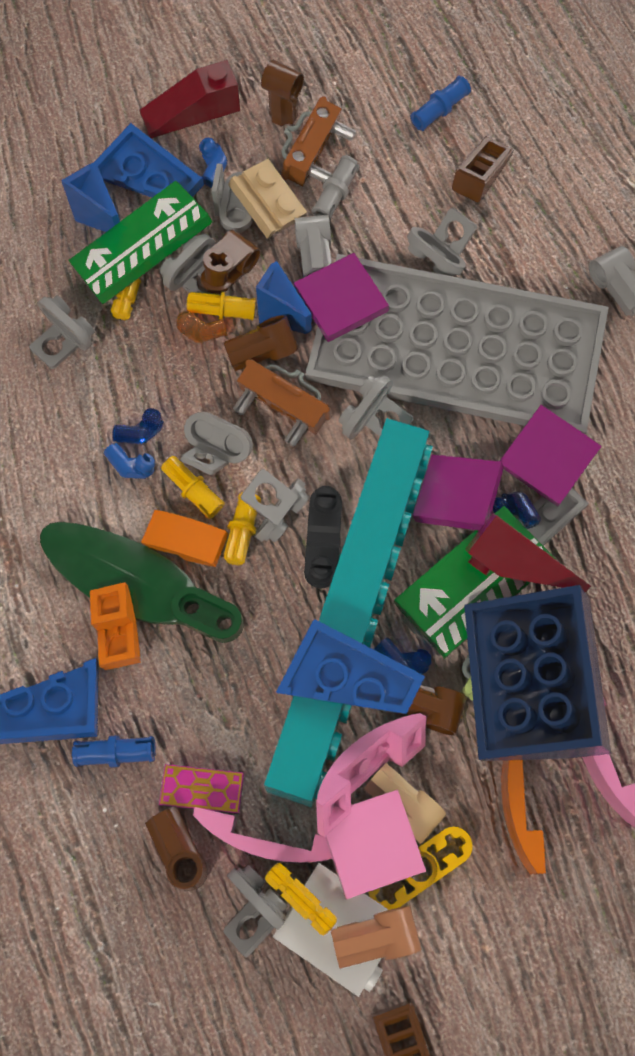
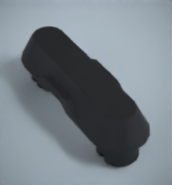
M327 485L319 487L311 494L308 513L304 574L307 582L319 589L327 588L331 585L339 561L342 497L337 490Z

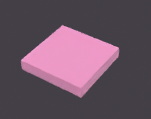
M398 790L351 805V814L325 836L345 899L426 872Z

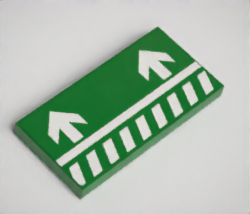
M175 180L68 261L103 305L213 222L209 214Z
M505 506L495 513V515L556 559ZM475 530L396 597L393 602L444 659L467 640L464 604L517 596L532 583L500 577L491 570L486 576L468 562L472 556L465 548L478 533V530Z

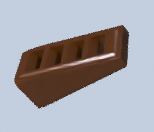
M485 136L456 169L452 190L475 202H480L513 155L514 149ZM485 153H488V154H490V155H492V156H494V157H496V158H498V159H495V158H493V157H491V156H489V155H487V154H485Z
M410 999L371 1013L384 1056H411L417 1053L420 1056H430L413 1002ZM408 1018L410 1027L387 1035L386 1026ZM414 1036L415 1044L392 1052L390 1044Z

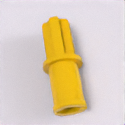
M190 292L187 296L186 307L190 313L217 315L221 320H223L224 316L254 321L256 298L226 296L225 292H222L221 295Z
M176 456L169 457L162 464V471L182 490L181 497L183 499L188 498L207 519L213 518L222 510L225 502L204 483L203 476L196 477Z
M243 492L238 495L233 521H230L227 526L230 533L223 556L226 563L237 566L245 563L251 536H254L257 531L254 525L258 512L241 500ZM255 494L256 500L261 503L260 496Z

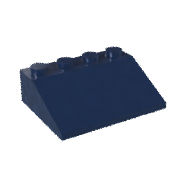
M581 585L464 604L479 760L568 759L611 754L590 598Z

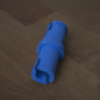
M459 75L443 90H436L431 94L428 102L417 111L411 113L410 118L413 125L418 130L424 131L440 116L445 117L452 111V106L471 93V86L467 79Z
M118 735L109 736L108 740L74 741V747H72V761L75 767L108 764L109 767L115 768L119 767L121 763L154 762L156 756L154 736L120 739Z

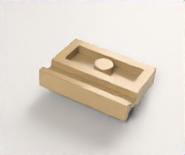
M269 159L243 171L237 177L236 175L233 176L228 183L231 190L267 239L274 233L281 232L295 224L294 218L305 217L307 214L303 205Z

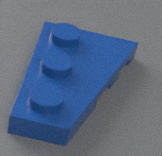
M132 123L94 161L97 164L103 181L149 197H154L175 180L192 197L205 185L202 177Z
M313 619L276 693L407 714L425 676Z
M94 658L83 663L84 666L66 673L60 671L52 674L48 680L27 688L21 686L0 694V744L98 737L99 663L97 659Z

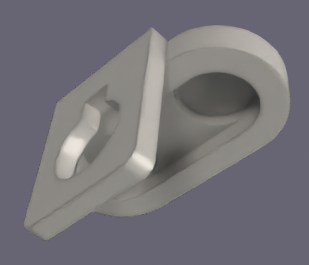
M217 163L212 185L215 216H219L220 223L225 230H234L237 233L243 232L251 226L253 218L228 185L233 176L236 175L237 177L243 172L233 173L224 181L223 165Z
M450 208L434 235L422 228L412 227L407 235L410 244L408 250L418 258L424 259L427 256L435 264L433 270L438 274L448 276L460 275L466 267V263L460 255L477 230V225L456 208ZM452 221H458L464 228L463 237L449 244L446 241L449 237L448 226Z
M207 234L195 235L183 245V252L177 258L169 257L162 264L160 274L163 275V284L171 291H176L183 287L189 293L213 294L199 290L197 287L198 282L195 278L198 275L201 277L202 272L205 270L203 255L215 245V240Z
M56 295L52 299L51 297L47 298L44 296L37 302L42 313L53 325L37 338L29 348L50 369H55L78 347L85 351L92 345L91 335L95 333L94 329L81 316L77 320L71 319L68 316L71 309L61 297ZM62 336L65 338L62 342V350L58 354L47 355L44 353L43 348L46 342L58 340Z
M371 375L359 390V393L363 395V400L359 406L349 405L341 414L339 422L342 424V434L349 439H353L364 426H367L377 435H381L383 429L380 424L381 419L376 416L379 410L395 412L399 416L400 422L408 425L411 424L414 418L387 397L393 381L386 376L376 378Z
M197 412L191 415L185 422V436L189 443L195 447L182 454L180 460L207 474L213 475L229 463H240L252 452V439L246 430L211 413ZM196 458H207L211 460V464L203 463Z
M261 469L241 495V500L265 517L254 537L261 542L270 539L275 543L283 535L288 527L283 522L286 513L290 510L298 513L309 499V495L305 493L306 488H304L305 483L297 478L287 487L265 469ZM267 483L275 489L276 498L279 499L275 506L273 504L263 505L256 500L255 491L260 484Z
M249 864L244 870L233 868L227 874V877L249 902L223 930L224 934L244 957H248L274 928L279 930L285 923L283 912L288 907L271 888L265 894L263 893L261 887L265 884V881ZM261 914L262 917L258 921L255 934L248 939H241L239 931L242 924L246 920L257 918Z

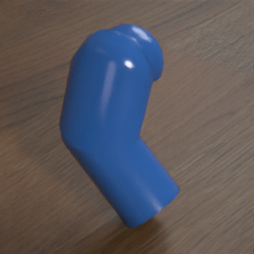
M207 137L200 142L199 150L207 165L202 175L203 182L206 186L212 188L217 163L223 165L224 172L228 161L221 146L215 143L213 138Z
M113 443L104 450L103 454L123 478L146 479L155 471L156 462L150 454L144 453L143 456L138 455L137 458H129L118 443Z

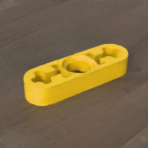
M448 827L419 846L418 849L421 857L427 859L431 865V875L423 882H418L412 877L404 879L407 884L413 887V890L406 894L405 887H400L393 893L395 901L392 904H389L387 900L380 902L377 900L375 895L380 892L379 888L369 891L368 896L388 910L401 907L470 857L472 853V840L469 834L459 827ZM448 834L452 839L459 837L463 842L459 847L461 855L457 857L454 853H451L440 859L446 864V867L440 870L437 859L427 851V848L433 845L436 853L447 845L445 837Z

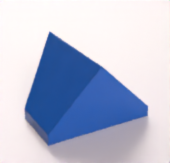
M96 162L88 164L61 180L76 222L107 232L120 222L119 215Z
M277 261L272 263L256 286L259 323L275 316L286 315L292 331L303 334L311 332V312Z

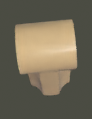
M387 763L379 769L363 788L372 798L395 790L399 791L416 843L420 846L447 815L436 801L422 790L417 791Z

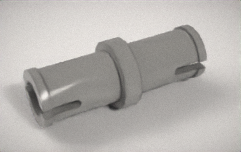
M347 155L340 158V162L332 176L328 177L323 183L324 190L311 211L314 213V216L328 215L329 221L332 219V215L340 201L347 197L349 193L348 186L360 168L357 160Z

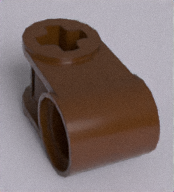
M228 231L219 242L203 255L205 270L201 274V286L207 292L213 294L226 292L236 281L254 268L261 255L260 248L236 231Z

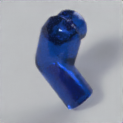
M155 408L146 409L143 412L142 420L135 426L115 424L112 432L113 442L146 444L162 430L164 421L160 411Z
M522 492L503 493L501 497L495 498L492 509L494 514L505 506L514 516L518 515L527 529L533 528L541 522L539 513L526 494Z
M389 637L382 640L374 648L377 652L420 674L426 673L432 664V657L427 650L418 649L417 652H401Z

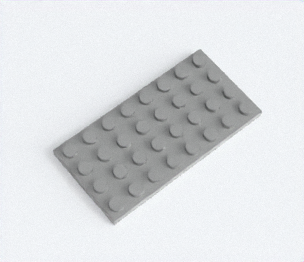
M337 254L335 262L346 256ZM358 258L389 304V312L330 342H327L320 329L317 328L305 373L306 381L359 392L369 376L373 375L376 378L386 376L393 381V385L387 394L388 398L523 426L528 423L539 406L543 405L586 434L609 307Z

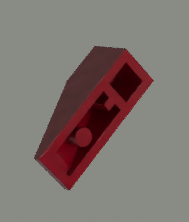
M228 60L195 69L139 110L149 137L152 139L239 112L238 83Z
M494 513L491 514L465 548L472 556L468 562L486 576L491 570L500 577L560 588L581 585L583 590L587 592L591 585Z

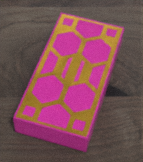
M165 764L159 805L177 806L178 808L195 809L197 807L215 812L239 814L244 773Z

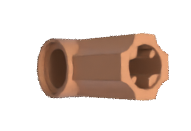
M411 906L374 914L372 919L353 922L331 929L339 969L384 957V960H391L420 952L422 949Z

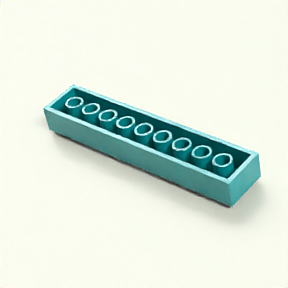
M388 418L385 420L319 618V622L370 648L378 620L372 617L373 614L381 616L390 585L384 582V579L392 581L401 548L395 547V545L403 546L411 515L413 514L433 446L427 444L429 430ZM293 696L264 783L267 793L309 807L313 806L314 799H317L320 786L327 774L324 771L327 760L335 762L341 743L342 733L336 732L339 722L347 724L352 705Z

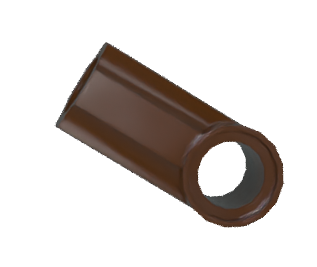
M274 59L264 69L261 87L268 91L269 113L272 115V122L282 127L285 124H293L298 117V96L304 84V74Z
M286 315L267 319L260 323L257 329L223 342L235 372L246 368L245 362L248 359H252L257 363L266 359L278 360L295 353L299 349Z
M421 685L407 714L393 713L402 716L421 713L426 716V728L445 735L456 736L467 696L445 687L435 686L430 688Z
M175 806L152 816L150 820L145 822V825L165 866L168 881L171 885L184 891L199 889L207 879V864L200 856L178 807ZM186 860H194L197 866V874L190 882L182 883L177 874L180 864Z

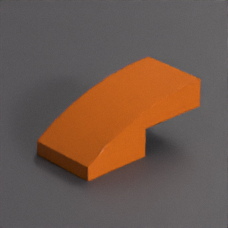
M154 510L141 543L150 549L177 554L185 561L216 567L228 533L225 530L191 518Z
M124 582L90 590L91 625L97 630L99 666L106 671L141 663L138 631L128 585Z

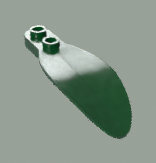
M55 522L42 529L40 543L47 558L73 586L90 598V590L125 582L129 587L135 619L138 621L163 625L181 624L221 643L231 642L242 633L244 619L234 604L197 588L186 573L176 564L145 545L115 533L77 523ZM190 605H199V608L195 613H187V609ZM223 620H231L232 623L228 629L222 630L219 628Z

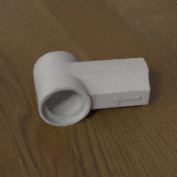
M328 215L294 218L297 248H300L303 278L332 264L329 248L331 246V231Z
M619 246L589 262V273L593 282L599 288L608 289L624 314L632 317L635 315V261L631 252L626 247Z

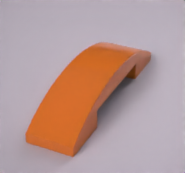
M503 760L501 794L510 838L528 873L546 874L543 830H527L523 760Z

